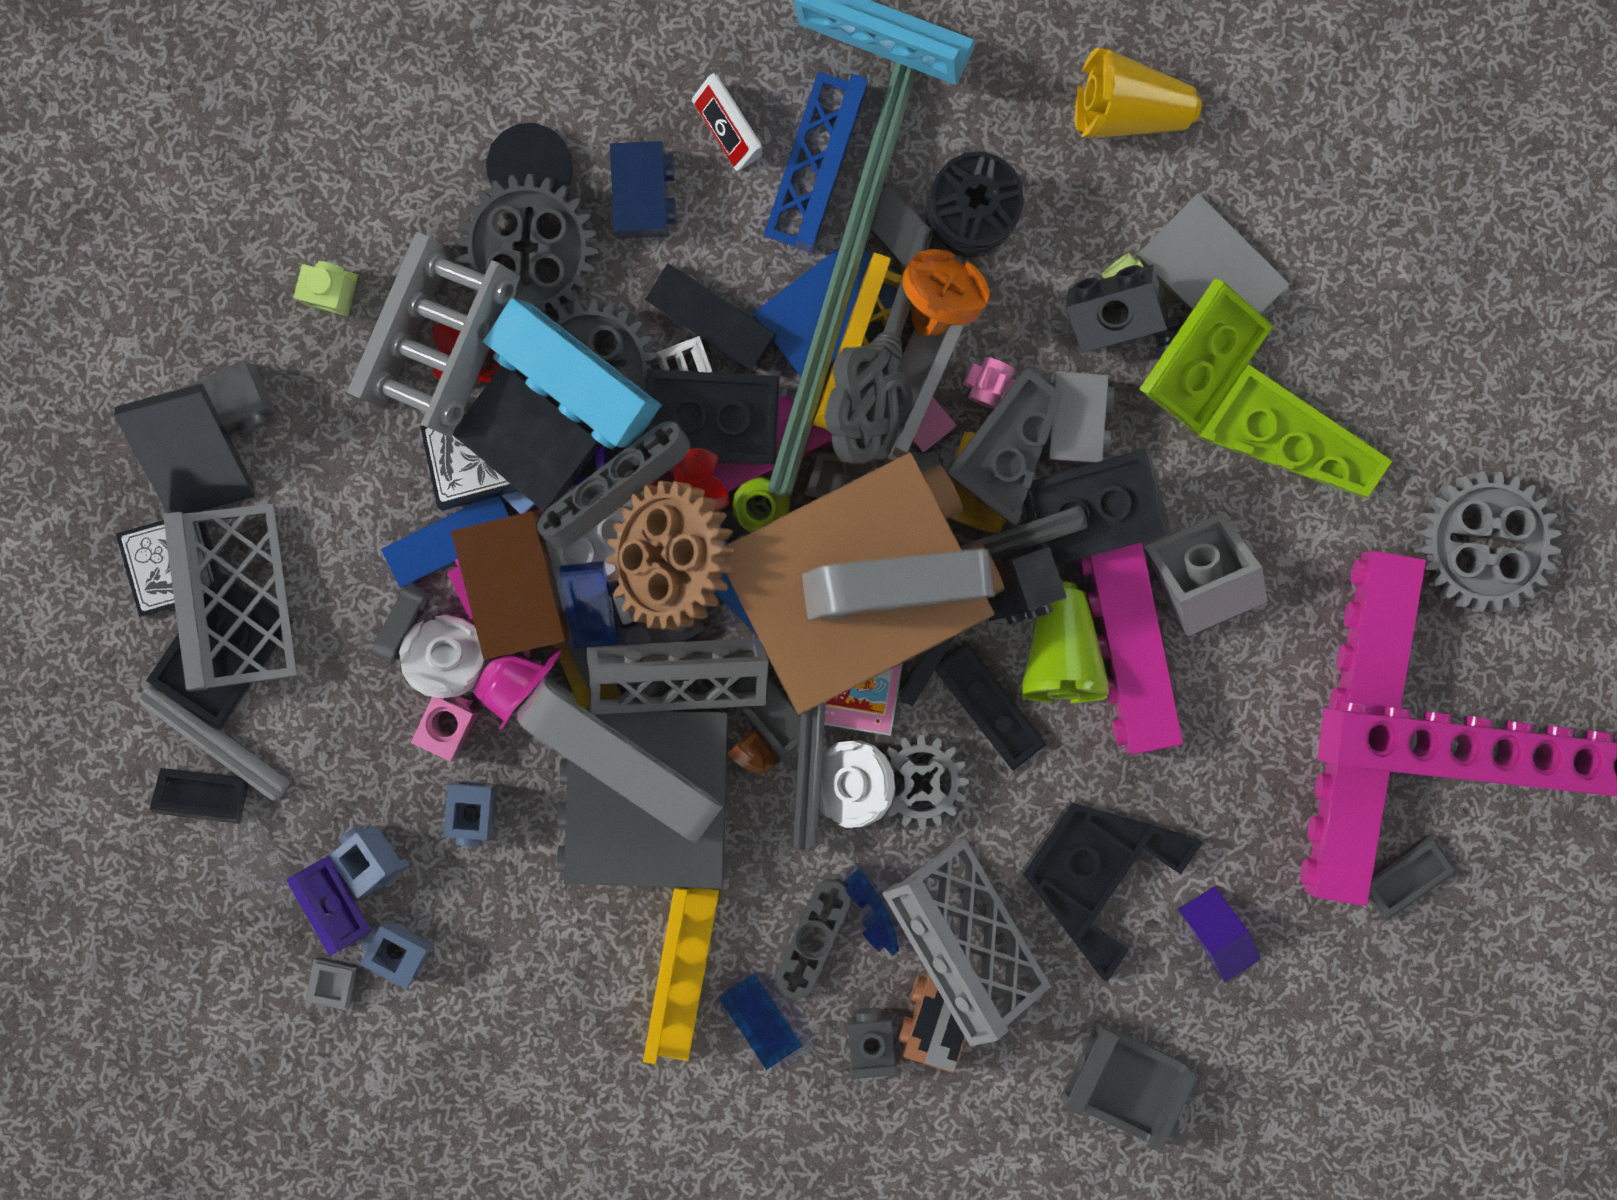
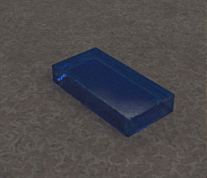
M605 561L561 565L558 574L574 648L618 644L619 631Z
M753 972L719 995V999L766 1070L802 1047L801 1040L756 972Z

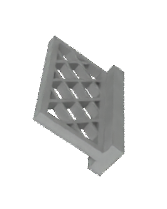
M274 504L182 514V512L163 514L186 690L192 692L214 687L297 676ZM266 515L268 532L257 546L236 531L247 517ZM238 518L231 527L222 521ZM214 521L227 532L210 551L196 541L194 523ZM232 535L252 549V552L237 570L217 556V553ZM268 541H270L271 556L261 550ZM198 549L207 555L201 564H199ZM257 554L273 565L274 575L263 588L242 574ZM212 560L233 574L217 594L204 586L201 579V573ZM238 578L258 592V595L243 613L222 599ZM274 583L277 599L267 593ZM203 591L213 598L206 608ZM263 597L279 608L280 618L269 631H266L248 618V615ZM218 602L239 617L223 638L208 628L207 616ZM244 621L264 635V638L249 656L228 642ZM280 626L283 642L273 636ZM209 635L219 641L212 652ZM270 639L284 650L287 668L266 670L253 659ZM223 646H226L245 660L234 675L215 678L212 660ZM249 664L260 671L242 674Z
M965 837L952 843L904 881L892 885L882 893L970 1046L1000 1040L1009 1031L1007 1026L1051 987ZM956 854L965 867L964 879L951 875L952 858ZM927 877L939 881L937 901L933 900L923 882ZM950 885L963 889L961 909L948 905ZM974 893L981 895L985 901L986 917L973 913ZM947 915L961 919L959 939L955 938L948 926ZM972 923L985 927L983 947L970 943ZM996 931L1002 932L1008 941L1007 955L995 951ZM970 953L982 956L981 977L977 976L969 962ZM994 960L1006 964L1005 985L993 981ZM1018 968L1026 972L1033 985L1027 992L1017 989ZM992 991L1004 994L1003 1013L1001 1015L991 1000Z

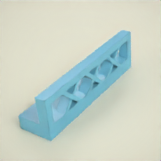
M793 0L800 26L957 85L975 48L974 39L871 0Z

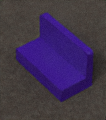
M329 856L286 879L329 956L371 932Z

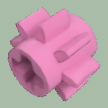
M984 357L981 366L972 363L963 383L964 386L971 388L968 399L981 406L994 409L1015 382V380L1011 379L1015 369L1004 362L990 357Z

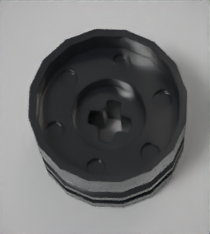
M981 151L963 153L949 160L938 172L926 206L927 225L935 230V235L953 254L964 258L983 257L999 249L1011 235L1024 205L1023 185L1015 169L1001 157ZM976 193L980 194L983 197L982 203L976 209L969 207L970 198L972 199Z

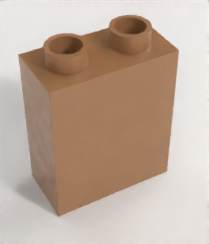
M910 452L724 546L735 549V553L724 557V563L733 568V572L726 574L799 716L995 615L987 601L988 598L862 612L826 620H807L802 574L835 564L962 551L946 519L962 512L963 507L953 483L941 464L938 463L921 472ZM978 543L964 551L985 549V547ZM989 555L994 594L996 595L1004 591V585Z

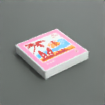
M902 664L827 701L824 725L891 736Z

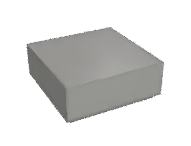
M315 958L305 1002L345 1011L349 1010L359 966Z

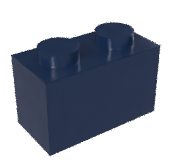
M663 141L610 143L613 225L617 238L669 237V225L677 224L675 198H668L667 181H675L673 154L666 155Z

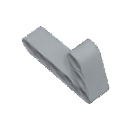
M548 672L536 688L516 707L519 724L533 736L686 839L697 843L723 808L721 803L578 705L572 689L567 685L563 687L549 677L551 673Z

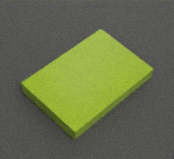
M1215 278L1139 390L1181 424L1199 435L1271 331L1273 325L1226 282Z

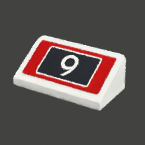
M715 73L711 74L693 96L692 102L735 170L740 171L762 157V144L719 76L715 75Z

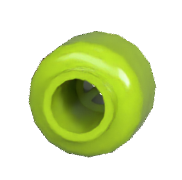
M762 475L751 478L742 483L734 494L732 501L733 515L738 524L748 532L752 533L790 512V496H779L769 491L771 476ZM759 495L763 496L762 500L756 501ZM763 505V507H764L766 510L761 509V508H759L758 506Z

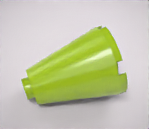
M1062 582L1067 598L1051 603L1053 612L1037 617L1021 685L1022 698L1042 703H1053L1052 698L1071 699L1070 703L1072 704L1105 700L1107 695L1109 696V683L1087 594L1085 591L1078 590L1075 583Z

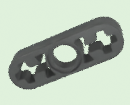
M831 878L819 882L810 896L777 971V987L787 998L802 999L808 996L817 982L851 904L850 892L847 886L840 880ZM832 888H836L839 890L838 898L843 901V904L841 906L833 905L827 916L828 920H836L834 926L830 927L822 919L810 918L811 911H815L820 916L823 910L824 900L819 897L821 892L829 893ZM809 927H819L826 934V942L820 949L810 950L802 944L801 935ZM796 950L804 958L818 960L816 966H812L807 961L803 970V978L808 980L806 985L798 984L795 989L788 987L789 979L784 974L786 971L793 973L796 970L800 958L791 957L793 951Z

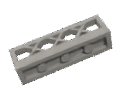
M950 324L944 334L938 336H922L914 329L897 369V373L902 372L909 381L913 393L912 410L907 421L899 426L895 444L887 458L894 461L908 453L964 325Z
M759 638L587 646V664L590 675V712L593 715L766 705L768 658ZM756 676L755 692H736L730 687L740 677ZM696 679H709L715 684L705 694L694 695L686 689ZM652 681H664L671 687L659 697H650L642 691ZM620 683L627 689L618 699L600 700V684Z

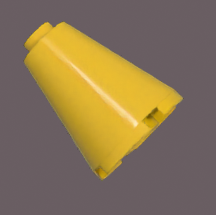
M1097 47L1090 53L1084 63L1082 72L1089 73L1085 91L1081 86H1077L1074 117L1076 130L1083 132L1080 135L1081 137L1093 139L1184 131L1199 118L1202 101L1197 96L1194 86L1110 49Z

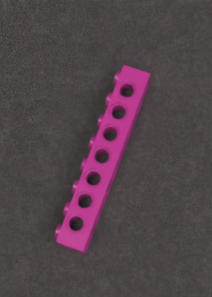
M1345 701L1341 703V710L1323 709L1318 761L1337 766L1617 797V765L1614 770V762L1617 758V742L1613 741L1614 733L1585 730L1584 738L1573 737L1574 729L1550 725H1545V733L1533 732V724L1505 720L1504 729L1492 727L1493 719L1465 716L1464 724L1451 723L1452 714L1424 711L1423 719L1410 718V709L1383 706L1382 714L1368 713V704ZM1375 727L1377 733L1376 740L1370 746L1368 736L1372 728ZM1416 732L1417 744L1415 748L1411 750L1410 740L1412 735ZM1457 737L1458 747L1456 752L1452 754L1451 746ZM1497 743L1498 753L1496 757L1493 758V748ZM1536 748H1537V749H1538V757H1537L1536 761L1534 762V760H1533V755H1534V752H1535V750H1536ZM1577 754L1578 760L1574 766V757Z

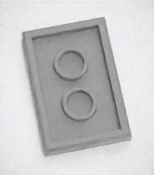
M1199 193L1135 256L1137 259H1140L1145 267L1154 265L1158 280L1190 312L1193 311L1215 278L1226 282L1260 314L1290 285Z

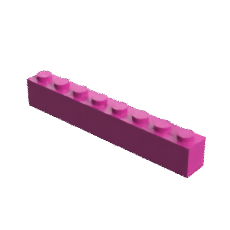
M1368 551L1362 552L1361 559L1355 560L1351 571V583L1356 585L1354 602H1348L1344 612V626L1349 628L1347 644L1340 646L1336 659L1337 669L1342 670L1339 688H1333L1330 695L1329 708L1341 710L1342 701L1368 704V713L1382 714L1383 706L1401 708L1426 563L1425 559ZM1375 727L1372 728L1368 736L1370 746L1376 740L1377 733ZM1326 763L1325 773L1318 774L1315 783V797L1320 799L1318 815H1313L1310 818L1307 830L1308 840L1313 842L1310 859L1305 858L1303 860L1300 871V881L1306 885L1305 892L1316 898L1363 906L1368 905L1390 771L1337 766Z

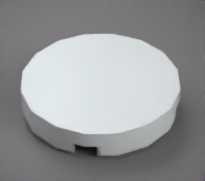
M450 615L435 616V620H429L425 623L423 620L415 624L404 636L399 651L402 674L410 686L426 696L441 699L460 696L473 689L488 665V659L483 660L475 625L463 618Z
M861 740L838 742L826 749L822 757L820 811L827 818H832L835 822L840 823L838 825L845 828L869 826L881 819L891 806L895 792L894 772L887 757L875 745Z

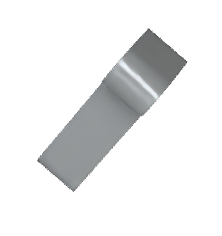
M987 549L835 564L819 567L802 574L808 621L840 618L862 612L969 601L995 596L989 551Z

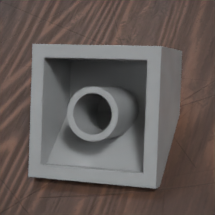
M1220 513L1144 546L1169 607L1187 636L1268 602L1262 566L1224 513Z

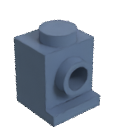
M457 780L449 783L447 786L443 837L456 838V845L472 847L481 846L482 840L490 839L493 836L498 784ZM469 805H475L479 808L480 818L478 820L472 821L467 818L466 808Z
M361 825L352 828L340 837L339 841L342 845L329 855L332 863L357 899L381 890L410 866L406 859H399L377 825L366 829Z
M387 920L379 928L373 926L370 929L371 932L366 935L361 945V949L366 951L360 965L407 989L417 978L435 943ZM392 942L404 948L402 956L397 957L391 954L389 948Z

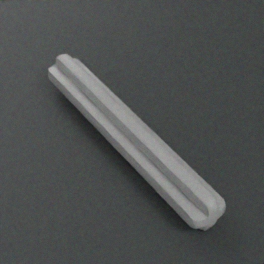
M150 685L141 695L139 702L142 706L269 799L275 801L281 798L287 791L290 783L285 777L196 713L153 685Z

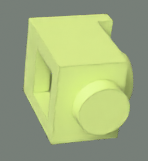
M318 261L315 267L302 264L293 298L309 307L348 316L359 275L344 271L343 267L324 261Z

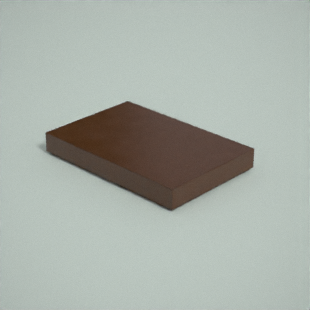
M538 510L451 531L483 660L570 640L546 541L537 529V523L540 518Z

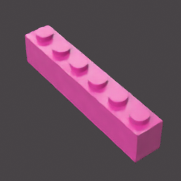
M1142 542L1078 559L1081 575H1089L1092 592L1086 594L1092 618H1098L1101 635H1097L1102 659L1106 660L1110 677H1107L1109 683L1107 702L1109 704L1115 703L1118 720L1112 721L1116 745H1124L1125 752L1131 755L1182 745L1183 740Z

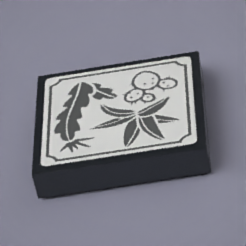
M423 425L420 426L437 508L441 511L519 491L453 435L448 437Z
M164 520L116 533L139 617L175 608ZM206 522L194 523L196 541L211 551L213 546ZM198 549L199 564L202 563L207 555ZM212 560L201 573L202 584L207 588L211 586L220 573L216 561Z

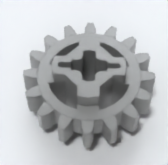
M918 733L916 744L910 745L909 741L903 736L900 738L902 748L899 751L890 746L886 748L888 755L891 757L889 763L893 772L897 768L903 775V786L894 794L891 806L886 813L889 817L894 816L898 812L902 813L901 824L905 827L912 818L917 820L919 829L925 828L926 819L932 818L935 824L940 826L942 825L940 814L945 811L954 817L957 813L951 805L953 801L965 802L966 797L958 791L959 786L969 784L967 777L958 776V771L966 766L963 760L952 762L951 758L954 756L956 749L951 745L942 751L940 749V737L935 736L931 744H926L924 735ZM919 752L934 755L927 762H912L907 757ZM947 768L950 784L945 794L940 789V776ZM915 772H918L920 775L931 772V775L928 777L931 786L928 790L925 791L921 787L915 791L911 790L914 785L911 776ZM915 801H930L934 805L928 809L908 807Z

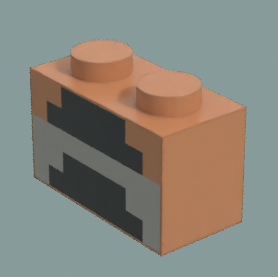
M926 971L925 977L917 975L910 1000L916 1001V1005L911 1018L903 1017L897 1041L903 1043L902 1052L904 1058L954 1073L965 1036Z

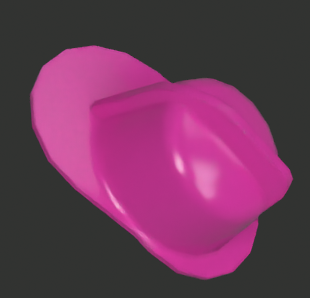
M561 647L553 650L541 663L512 654L495 658L486 666L474 687V694L489 710L502 720L499 730L503 729L514 709L536 688L554 666L562 653Z

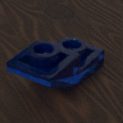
M856 863L845 874V881L849 884L845 891L862 909L867 904L871 907L862 917L863 925L866 927L862 934L878 952L886 948L894 956L899 951V946L890 913L874 883L859 864Z

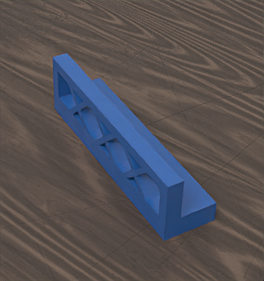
M818 71L764 232V237L813 253L867 91V78L851 73L849 81ZM823 85L845 92L840 109L827 116L818 101ZM816 108L821 119L811 123ZM836 118L834 128L832 129L829 121ZM824 124L830 136L827 149L812 157L805 143L807 132ZM801 150H803L807 160L797 164ZM823 159L819 170L815 162ZM810 165L817 178L813 191L798 198L791 184L793 174ZM789 190L794 201L784 205ZM809 200V203H808V206H807V209H806V212H805V210H804V208H803V206H802L801 203H803V202ZM797 206L803 218L798 236L795 237L775 230L780 214Z

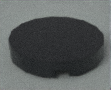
M537 123L516 124L502 131L491 144L486 158L487 178L491 186L493 181L499 180L508 189L509 175H516L521 186H524L527 175L534 174L537 187L541 186L546 177L552 178V191L556 192L563 185L569 187L573 177V159L564 140L551 128ZM529 206L526 208V211H533V208Z

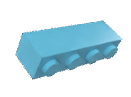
M511 298L483 340L487 346L495 351L493 358L499 364L515 372L518 369L528 377L525 381L528 387L544 397H548L550 394L561 403L558 409L562 414L577 423H581L583 420L594 429L591 433L592 437L609 449H614L615 446L627 448L638 440L662 406L529 302Z

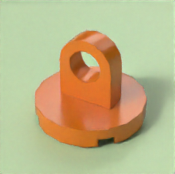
M929 249L920 251L913 256L904 270L902 284L906 296L913 303L911 312L912 322L919 335H942L950 324L961 326L973 323L983 313L989 300L990 291L986 279L976 266L968 261L963 265L955 260L956 254L945 250Z

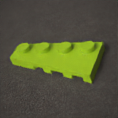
M1249 364L1246 365L1200 434L1196 437L1361 498L1370 496L1392 463V460Z

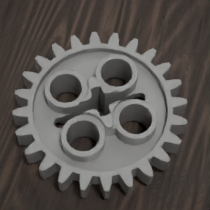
M1483 471L1473 473L1472 482L1467 476L1456 478L1457 489L1450 484L1440 487L1444 499L1438 497L1428 499V503L1435 511L1434 513H1421L1419 515V518L1427 523L1428 527L1427 529L1414 532V535L1425 539V545L1414 549V553L1427 554L1428 560L1425 563L1424 570H1433L1434 575L1427 584L1429 586L1444 585L1439 597L1450 599L1457 594L1455 599L1456 607L1466 608L1471 602L1472 611L1484 612L1487 605L1490 612H1502L1503 602L1508 608L1520 607L1519 596L1524 599L1535 598L1531 585L1538 587L1548 585V582L1541 573L1542 571H1556L1557 567L1547 559L1549 555L1561 553L1560 548L1550 545V539L1562 534L1561 531L1549 530L1548 523L1552 522L1557 517V514H1543L1541 511L1549 500L1547 498L1531 499L1536 489L1534 485L1524 486L1519 490V476L1509 477L1504 482L1503 472L1491 473L1489 478H1487ZM1467 506L1476 515L1475 524L1471 529L1465 526L1462 520L1463 511ZM1510 512L1518 519L1519 526L1514 534H1511L1506 528L1505 521ZM1455 533L1469 537L1487 536L1491 540L1520 542L1524 544L1525 548L1523 551L1508 547L1489 548L1488 545L1479 543L1454 542L1450 539V535ZM1462 549L1470 557L1469 567L1464 572L1456 564L1457 554ZM1505 555L1510 558L1513 565L1512 572L1507 578L1500 571V562Z

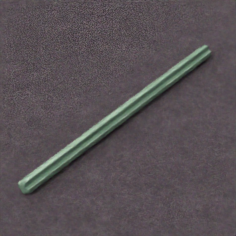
M896 62L769 483V491L779 496L789 497L793 491L917 74V70Z

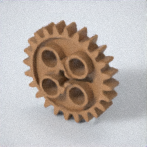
M659 481L658 487L644 486V495H631L634 508L621 506L620 511L625 520L623 523H612V527L619 534L617 539L607 540V544L615 548V555L607 557L605 562L615 564L616 570L607 577L608 581L619 582V586L613 593V596L615 598H626L622 610L624 612H635L633 619L635 622H647L648 628L679 630V626H694V618H707L705 606L719 605L718 599L714 594L715 590L727 591L728 586L720 578L722 573L733 572V568L724 563V557L735 553V549L724 547V540L732 534V530L720 529L719 525L724 521L726 514L713 511L717 501L704 497L705 490L692 488L690 484Z

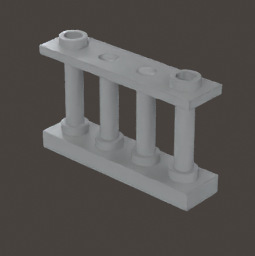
M416 232L347 393L385 409L390 397L426 412L421 425L452 437L456 426L462 420L464 407L490 349L483 340L510 299L515 297L520 276L491 260L486 274L451 262L449 259L453 252L452 250L433 238ZM442 277L478 291L468 315L432 301ZM424 317L461 331L451 355L414 341ZM407 357L443 372L433 396L397 381Z

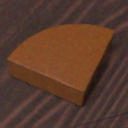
M753 729L727 752L741 767L758 774L767 773L780 763V759Z

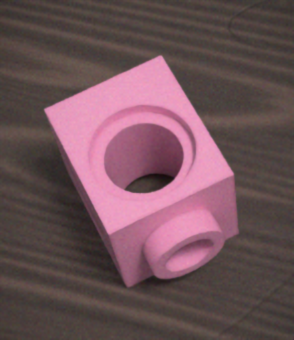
M463 694L443 699L432 697L411 743L448 761H453L459 757L480 711L471 708L473 700ZM444 711L451 712L457 719L458 726L452 735L444 733L439 727L438 720Z

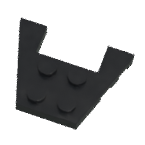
M1069 801L1021 873L1101 979L1108 982L1129 949L1092 924L1142 850H1146L1181 875L1203 842L1194 836Z

